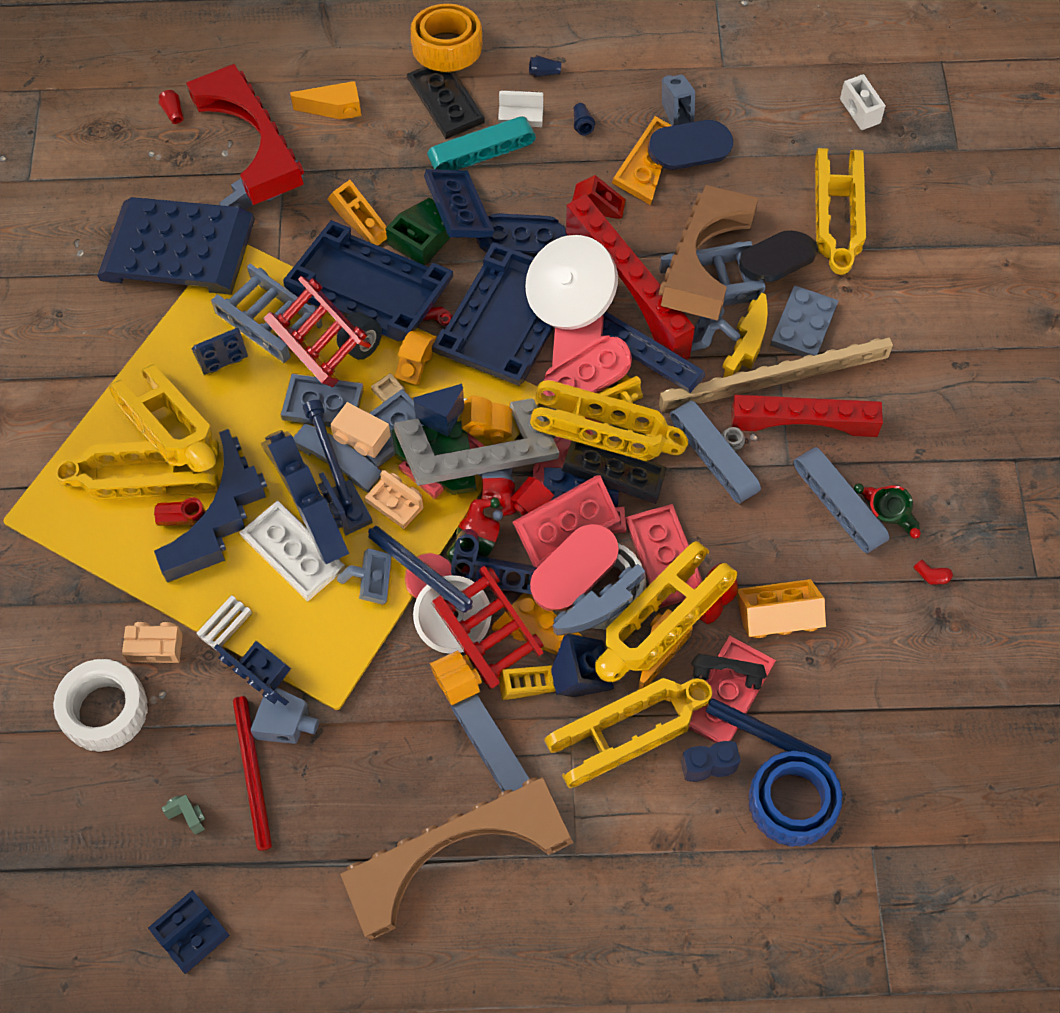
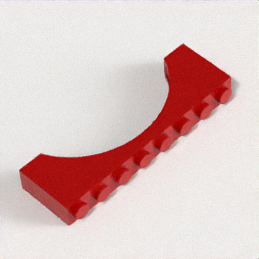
M235 64L186 82L191 100L198 112H221L234 115L247 121L261 135L259 149L255 158L240 174L244 190L253 205L304 185L301 176L304 174L301 163L299 161L295 162L296 158L292 149H287L284 136L282 134L278 135L279 130L274 121L270 122L271 118L267 109H262L263 105L259 96H255L251 83L247 84L244 72L239 71Z
M586 194L566 205L567 236L582 235L598 241L609 251L615 261L618 276L637 302L654 341L682 358L689 359L695 326L682 311L661 306L663 297L659 295L661 285Z

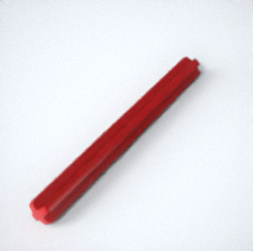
M240 696L233 699V707L256 848L259 851L270 849L272 843L255 741L250 731L252 723L248 700L245 696Z

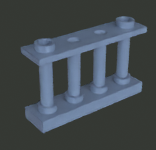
M751 241L696 250L702 266L715 264L720 283L727 287L723 307L751 302L753 299L757 300L760 294L765 291L763 279L755 281L745 276L742 272L741 275L744 282L730 284L724 265L725 262L736 260L739 265L740 255L745 249L752 246ZM674 253L661 256L660 274L666 273L667 269L670 268Z
M249 264L247 269L250 280L230 299H224L217 294L211 300L214 311L233 327L239 328L240 332L285 363L290 358L288 345L279 336L276 337L271 333L272 328L267 322L258 324L253 318L275 297L284 303L275 313L276 315L283 314L298 297L270 278L262 268L257 269L252 264ZM259 285L267 291L248 311L242 312L237 309L236 306L256 286ZM306 303L298 311V314L302 317L291 328L298 330L317 307L312 304L309 306ZM321 319L315 325L319 329L323 326Z

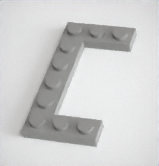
M533 398L510 403L513 418L523 437L522 440L434 456L419 419L395 422L394 431L417 486L558 459L560 452L550 434L537 431L531 426L532 411L534 408H538ZM542 416L537 417L540 421H544Z

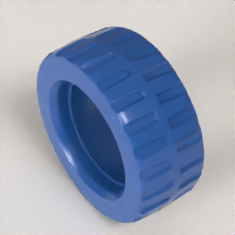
M781 752L770 757L756 772L749 790V811L758 829L776 843L790 847L811 845L818 839H822L832 829L839 817L843 798L840 788L841 784L835 772L819 757L807 752ZM786 775H797L809 780L816 787L820 795V811L814 817L805 820H793L782 815L772 802L771 785L778 778Z

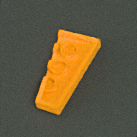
M656 116L612 180V184L651 205L663 165L659 163L657 165L650 158L648 144L656 130L672 126Z

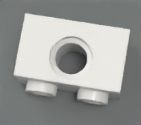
M862 74L844 81L840 100L859 128L864 130L880 124L885 104L865 75Z

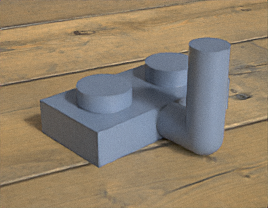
M723 308L718 321L700 316L694 329L691 351L707 348L712 343V337L717 329H721L734 342L740 338V334L728 322L722 319L725 312Z
M368 548L364 551L362 568L350 565L337 576V580L339 583L344 584L352 576L361 578L359 599L383 605L387 602L391 555Z

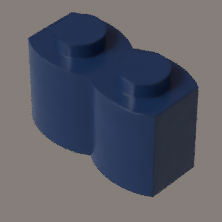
M721 741L711 747L694 746L685 750L682 755L681 766L686 781L698 782L707 779L711 775L725 777L735 773L741 760L736 742Z

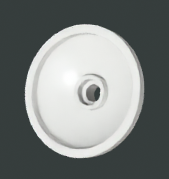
M443 576L460 591L475 583L461 576ZM426 585L419 593L413 611L414 624L419 636L428 646L439 652L448 654L457 650L460 653L464 652L431 604L440 594L429 585ZM483 590L470 598L473 601L471 610L463 613L456 608L459 614L457 617L458 621L462 619L464 621L490 604ZM491 616L470 630L471 633L468 636L473 643L476 641L480 643L490 627Z

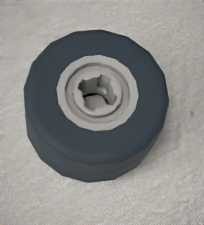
M355 312L349 315L347 319L354 327H360L368 335L365 339L371 344L369 349L356 344L348 353L360 360L369 357L376 350L380 343L382 329L380 323L361 312ZM343 327L337 333V345L339 348L350 337Z

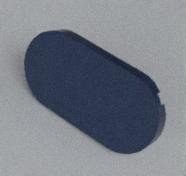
M702 120L663 127L652 134L648 144V153L657 165L659 163L668 170L704 165L724 160L733 147V137L725 125L714 120Z
M496 213L488 216L494 229L492 238H476L478 246L486 253L494 242L531 257H536L547 244L567 236L565 226H562L559 220L551 216Z

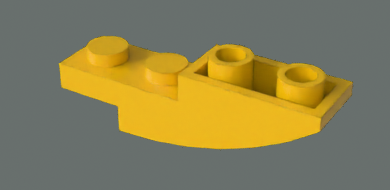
M761 293L757 300L753 299L747 310L749 313L746 317L742 316L737 324L736 329L739 330L740 338L734 346V354L732 356L728 355L723 363L722 368L725 369L723 378L739 372L742 365L752 369L758 357L768 316L767 299L764 293Z

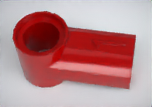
M195 497L187 498L183 502L157 503L154 509L155 523L157 526L189 525L193 527L205 514L206 509L202 502Z

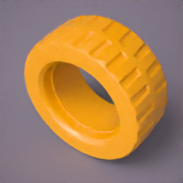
M457 4L433 5L420 11L411 23L412 53L416 60L426 68L440 72L461 70L473 64L482 52V25L480 19L473 11ZM441 33H455L460 35L457 38L449 40L437 39L432 37L434 35Z

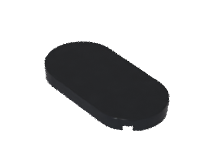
M782 231L745 249L740 255L739 268L745 276L752 280L759 281L760 278L765 279V282H774L812 263L818 252V245L812 237L805 233Z

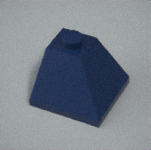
M573 634L564 635L551 669L556 695L579 697L614 689L613 682L600 679L595 670L596 661L605 652L603 640Z

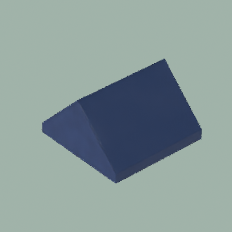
M462 383L414 397L416 419H419L422 425L448 437L464 409Z

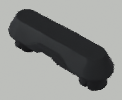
M700 653L691 662L692 666H694L692 676L695 679H699L700 674H702L703 680L709 679L710 669H734L737 673L747 676L745 683L747 688H752V684H755L754 689L759 690L762 688V679L767 678L764 665Z

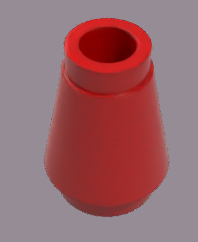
M165 90L160 93L158 103L172 124L181 123L184 117L179 95L174 90Z

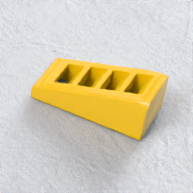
M552 665L503 669L500 673L501 676L498 677L502 700L556 692L551 672ZM540 674H544L546 686H542ZM530 676H533L534 687L531 685ZM519 678L523 679V688L520 686Z

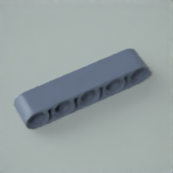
M690 400L670 412V418L675 427L680 428L686 434L690 446L735 502L740 504L761 491L760 483L755 475L694 401Z
M814 447L794 459L793 463L796 471L863 552L869 553L889 540V534L883 524L819 448Z
M475 694L458 703L450 704L456 718L501 791L504 792L509 789L515 791L523 787L522 784L529 780V777L478 695Z

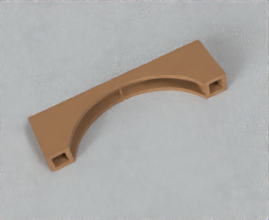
M708 185L705 186L703 193H698L696 204L693 205L691 216L688 217L686 228L683 230L681 240L677 244L675 255L673 254L670 268L667 269L665 280L662 281L659 295L663 296L661 306L718 321L727 287L714 279L704 269L698 259L696 250L702 243L715 235L732 230L750 229L759 198Z
M531 778L522 784L523 787L515 791L512 789L506 790L497 796L498 799L490 803L487 801L478 803L472 808L473 811L465 815L459 813L447 819L448 823L442 826L434 825L422 831L423 835L414 839L412 837L405 838L397 843L398 847L389 851L387 849L380 850L372 855V859L364 863L359 861L349 865L346 868L347 871L340 875L364 936L373 940L396 929L401 900L415 873L434 854L454 842L484 834L508 835L530 842L548 855L572 844V838L544 778Z

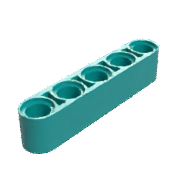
M521 116L435 145L429 149L427 156L434 170H459L526 147L535 141L536 135L527 118Z

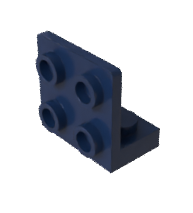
M239 328L232 329L196 344L192 348L203 375L216 372L224 366L240 362L243 358L248 357Z
M324 472L319 474L321 483L317 484L319 491L326 499L338 529L342 528L345 536L373 523L351 479L345 482L352 501L349 505H344L337 487H331Z

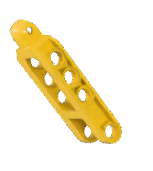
M817 148L815 157L816 243L818 251L829 259L830 269L835 274L844 275L852 269L854 257L862 252L866 240L863 150L850 151L849 175L830 174V160L827 157L828 149ZM830 196L849 197L850 242L848 249H836V240L829 234L831 215L828 214V208L831 200Z
M154 364L142 369L143 378L147 379L153 390L139 397L122 380L109 385L110 392L118 406L170 465L182 466L187 464L192 471L202 472L216 464L215 454L212 450L214 440L211 438L212 433L209 423ZM166 406L168 410L171 409L177 415L180 423L183 422L188 427L191 435L183 439H174L154 417L152 412Z
M550 380L540 382L537 387V401L544 406L556 409L544 407L533 409L530 424L537 431L643 461L658 457L661 452L678 456L684 453L688 446L686 434L680 428L667 425L665 418L658 410ZM543 391H551L555 395L547 396L543 394ZM591 404H598V405H600L602 408H601V409H593V408H591L589 405H591ZM618 410L624 412L625 415L617 416L613 412ZM545 416L549 421H540L537 417ZM585 417H586V418L593 419V420H597V421H600V422H604V424L599 423V422H595V421H592V420L585 419ZM644 417L648 419V421L644 423L639 422L637 418ZM609 424L628 429V431L617 427L609 426ZM594 430L597 434L589 435L585 431ZM633 431L646 434V436H645V435L638 434V433H634ZM678 433L680 436L676 437L673 434ZM615 436L621 440L616 442L610 440L609 437ZM641 443L645 447L636 448L632 444Z
M214 440L212 448L215 458L219 455V443ZM150 441L93 444L83 452L80 458L62 461L55 472L60 484L66 487H82L95 500L204 494L215 492L218 489L217 474H194L193 471L179 472V466H173L169 463L168 473H163L162 476L144 477L142 474L138 475V477L118 478V476H113L112 479H97V471L102 467L168 463Z
M698 541L691 543L606 628V646L608 649L598 658L595 664V670L600 679L607 682H615L620 680L629 670H649L732 586L736 580L737 571L727 563H722L694 590L685 582L695 573V569L703 562L706 555L709 554V550ZM678 590L686 597L637 648H629L623 643L635 629L639 630L641 628L640 624L653 611L657 612L659 610V605L671 593L674 594Z
M662 678L550 733L544 741L549 751L555 753L590 736L592 737L600 753L584 760L582 765L568 773L562 774L568 788H574L688 732L693 712L709 703L712 698V689L708 682L703 679H692L680 685L674 681ZM663 700L672 703L679 715L677 718L663 725L659 723L655 729L639 737L635 735L631 741L615 749L613 747L609 748L601 732L602 730Z

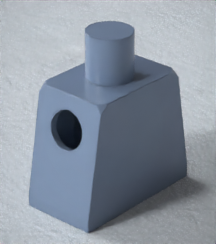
M684 75L665 76L661 82L662 105L671 125L694 122L695 90Z
M276 688L275 690L287 699L289 703L286 706L279 701L273 704L263 696L250 730L254 739L295 744L298 742L301 731L315 735L319 726V719L307 716L309 708L304 700Z

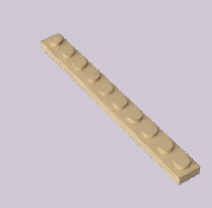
M890 337L885 339L877 338L860 345L852 344L840 350L831 349L815 356L807 355L794 361L786 360L770 367L761 366L749 372L741 371L724 378L716 377L708 382L698 384L691 393L682 388H671L660 394L659 406L662 413L669 412L690 400L696 404H701L886 359L890 355L893 344Z

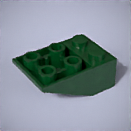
M430 197L399 213L386 227L388 245L422 265H426L451 238L448 236L434 200Z

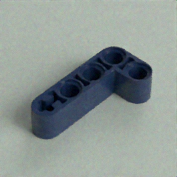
M464 529L458 533L451 565L452 575L465 577L476 582L482 578L479 573L480 568L483 566L491 567L495 570V574L500 580L497 583L500 589L532 594L530 588L531 577L538 567L477 556L479 548L478 534L471 529ZM463 538H471L475 544L470 548H465L461 545L460 541ZM464 562L469 565L470 569L467 572H459L456 565ZM510 572H517L521 577L517 581H510L506 576ZM525 574H528L527 584H524Z

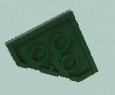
M462 421L456 422L448 437L429 427L422 426L434 456L470 449L467 432L462 429ZM393 429L391 431L395 456L401 461L407 462ZM475 475L437 482L452 495L474 492L477 489Z

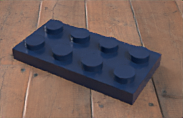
M426 169L424 178L448 236L455 238H492L494 229L469 172L464 170Z

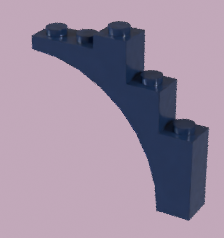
M229 429L219 432L224 451V468L221 484L213 502L190 530L173 542L154 550L166 582L225 561L222 551H225L226 547L222 537L243 530L245 528L243 519L247 518L243 506L266 497L263 488L267 487L263 474H257L254 466H248L245 456H239L238 451L242 450L237 436L232 438Z
M280 430L265 437L266 441L261 443L264 452L272 461L289 491L321 560L325 564H329L348 555V549L327 501L320 494L309 467L303 462L292 435L288 431L283 432V430Z

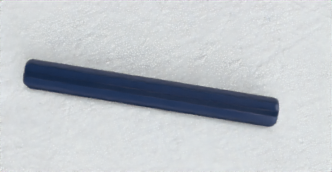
M714 698L709 701L706 707L707 713L788 752H807L819 757L828 765L831 761L830 754Z

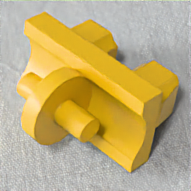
M626 374L617 381L616 386L612 388L609 386L598 394L633 403L643 398L640 387L641 379L638 376L631 378Z

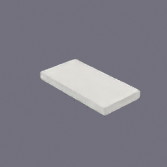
M276 501L239 532L241 537L307 602L346 569L339 559L329 564H325L321 560L307 528L279 501Z

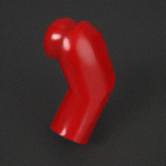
M441 306L432 307L422 321L434 319L440 325L447 327L453 315Z
M923 559L913 567L931 585L947 584L953 578L951 569L930 568Z

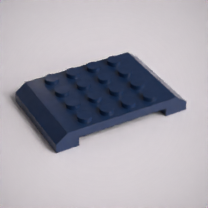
M131 197L123 202L97 276L100 281L122 283L124 278L207 287L210 293L232 295L255 218L252 213L240 207Z
M330 220L283 279L284 287L288 291L299 297L306 287L298 279L301 276L309 280L313 278L322 285L321 291L346 318L355 312H361L380 323L382 335L396 341H403L410 331L417 329L453 278V271L435 263H432L430 267L422 265L351 235V228ZM314 296L307 301L317 307L320 306L319 301Z
M493 242L483 258L482 268L446 329L440 331L433 343L432 352L520 386L528 376L554 328L541 320L533 312L527 300L526 277L534 257Z

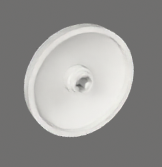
M569 235L550 242L536 255L527 273L526 296L531 309L545 323L559 329L573 330L593 323L605 313L614 299L618 285V272L615 261L603 245L587 236Z

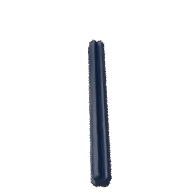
M378 526L368 530L369 539L461 612L466 613L472 609V599Z

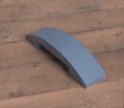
M304 424L293 437L297 448L309 456L313 454L328 463L315 427ZM328 433L342 473L347 475L348 480L351 479L353 484L369 493L381 478L380 473L382 471L347 444L339 443L334 439L333 435Z

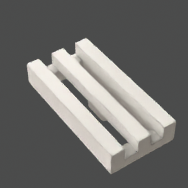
M231 595L197 632V635L213 649L216 644L222 647L252 614V611ZM239 611H241L242 613L232 622V624H231V625L221 634V636L214 642L213 639L219 634V632H220L222 629H224V628L229 624L230 620H231Z

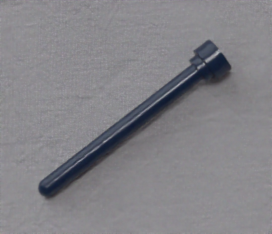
M320 400L308 401L303 405L305 416L314 423L341 501L344 505H349L352 499L322 419L325 412Z

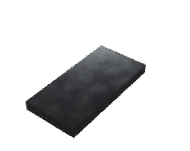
M422 67L407 73L409 82L445 139L485 123L483 114L455 71L440 72Z
M571 441L561 471L586 480L600 475L606 487L656 504L660 495L666 467L650 461L639 460Z

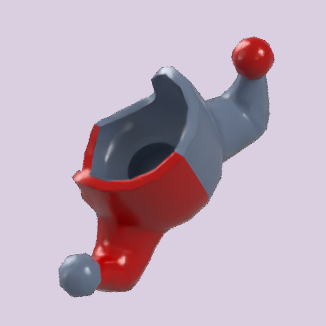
M513 468L478 474L482 477V499L491 500L492 498H498L500 500L499 507L503 509L493 512V518L497 521L501 520L504 516L513 515L516 512L513 508L515 503L510 500L515 492V482L511 476Z

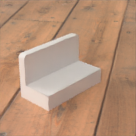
M499 92L498 124L523 116L527 118L531 127H542V92Z

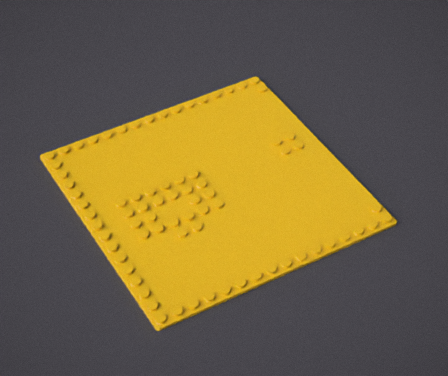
M247 244L232 295L210 293L207 287L188 285L112 383L122 380L139 397L153 390L147 379L143 378L142 369L154 364L209 423L212 433L211 438L219 443V455L216 458V464L208 470L194 472V474H217L219 488L224 468V451L219 432L229 429L232 438L237 436L242 450L238 451L239 456H245L248 466H254L257 474L262 473L267 487L263 488L265 498L243 506L247 516L246 519H243L245 527L276 501H279L306 527L289 491L272 461L264 452L261 443L266 441L265 437L280 430H283V432L288 431L294 437L301 427L307 424L282 420L281 412L291 375L316 376L289 347L290 358L283 363L242 332L241 335L248 357L243 358L240 362L224 366L216 372L203 375L192 351L194 345L235 329V327L215 313L211 300L217 294L224 299H230L250 280L247 269L249 264H252L257 269L262 268L270 278L284 287L283 279L293 266ZM259 285L256 286L236 306L237 309L242 312L248 311L267 291ZM275 297L253 318L254 321L258 324H264L266 321L263 318L270 311L275 314L284 303ZM328 311L321 318L323 326L320 329L314 326L305 336L304 342L307 346H313L335 321ZM297 313L290 320L291 324L289 326L292 327L302 316ZM272 329L271 333L278 337V334ZM337 334L320 351L318 358L322 362H328L338 351ZM382 335L378 347L369 357L358 360L347 354L335 367L333 374L338 380L363 384L364 389L359 408L363 411L370 413L383 403L372 391L371 386L390 373L395 377L400 359L398 353L403 341H396ZM433 353L432 360L425 362L418 385L395 378L405 388L406 394L412 400L414 397L462 383L464 398H469L471 395L480 396L490 400L492 403H500L510 407L511 402L531 398L534 399L537 407L540 404L536 399L537 386L527 381L518 386L436 353ZM108 386L3 519L5 525L195 632H198L232 595L238 602L240 601L245 607H248L252 614L222 647L242 658L255 641L259 642L292 668L282 681L330 708L339 710L413 598V595H410L407 591L404 580L407 568L391 556L387 602L383 605L359 599L361 578L352 576L344 584L339 583L337 577H335L307 602L241 537L240 531L222 537L226 550L222 551L225 561L166 582L154 550L173 542L192 527L189 525L157 526L154 515L155 506L157 503L183 502L187 498L195 497L202 502L207 511L218 489L215 492L204 494L95 500L82 487H66L60 484L55 474L58 465L66 459L80 458L83 452L93 444L149 441L115 402ZM166 406L152 412L154 417L174 439H183L191 435L188 427L183 422L180 423L177 415L171 409L168 410ZM462 413L457 421H462ZM513 415L512 436L502 443L516 441L521 433ZM325 426L327 433L333 435L331 427ZM473 436L484 446L500 444L493 443L483 436ZM299 450L303 462L309 467L316 485L321 483L319 474L324 472L331 487H335L336 484L328 463L313 454L309 456ZM394 455L379 466L378 469L381 471L385 470L389 474H396L404 485L417 489L422 495L423 509L403 529L368 504L365 500L368 492L353 484L373 523L346 536L342 528H339L349 552L348 555L339 558V560L345 565V568L350 565L362 568L364 551L368 548L387 553L368 538V530L374 526L380 527L417 557L427 553L441 555L456 533L460 521L466 517L471 502L478 499L482 493V477L478 474L475 475L477 489L474 492L452 495L444 490L434 499L399 470V465L403 461ZM168 463L102 467L97 471V479H112L113 476L129 478L138 477V475L142 474L144 477L162 476L163 473H168ZM187 464L179 466V472H192V469ZM343 474L344 480L347 481L348 476ZM239 611V612L230 620L229 624H228L224 629H222V630L219 632V634L213 639L214 642H215V641L221 636V634L232 624V622L242 613L241 611Z

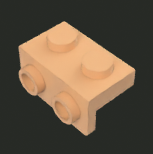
M383 470L380 473L381 480L366 495L365 500L394 523L405 529L423 509L422 495L414 487L409 488L404 485L396 474H389Z

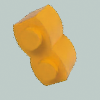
M471 395L464 401L462 429L472 436H483L493 443H502L512 436V409L504 404L492 403L484 397Z
M457 650L429 663L439 687L451 705L480 692L478 684L482 683L477 670L473 669L467 655L462 656Z

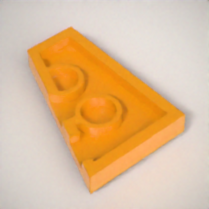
M523 593L512 604V607L531 635L536 634L544 645L541 649L557 655L564 635L557 636L553 632V624H555L553 621L557 615L552 611L541 608L534 601L531 594ZM506 611L492 625L493 631L499 630L512 621ZM518 629L510 634L514 639L525 641ZM578 632L572 633L573 635L582 636V635H581L580 633H578Z

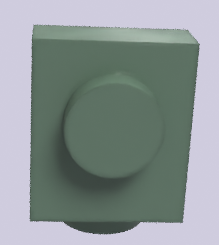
M187 795L173 797L167 801V805L161 808L168 819L183 813L190 829L195 835L205 830L201 822L205 819L199 805L193 806Z

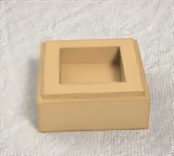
M391 373L371 386L372 391L383 403L401 389L405 392V388Z

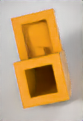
M419 330L410 331L404 338L398 353L400 359L395 378L418 385L425 362L432 360L434 353L432 352V345L437 336Z

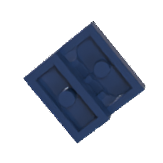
M193 890L148 927L184 974L189 972L230 936Z

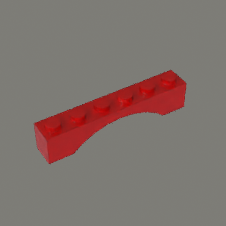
M734 395L731 408V427H736L741 431H758L780 425L809 424L834 428L852 436L878 437L883 424L882 402Z

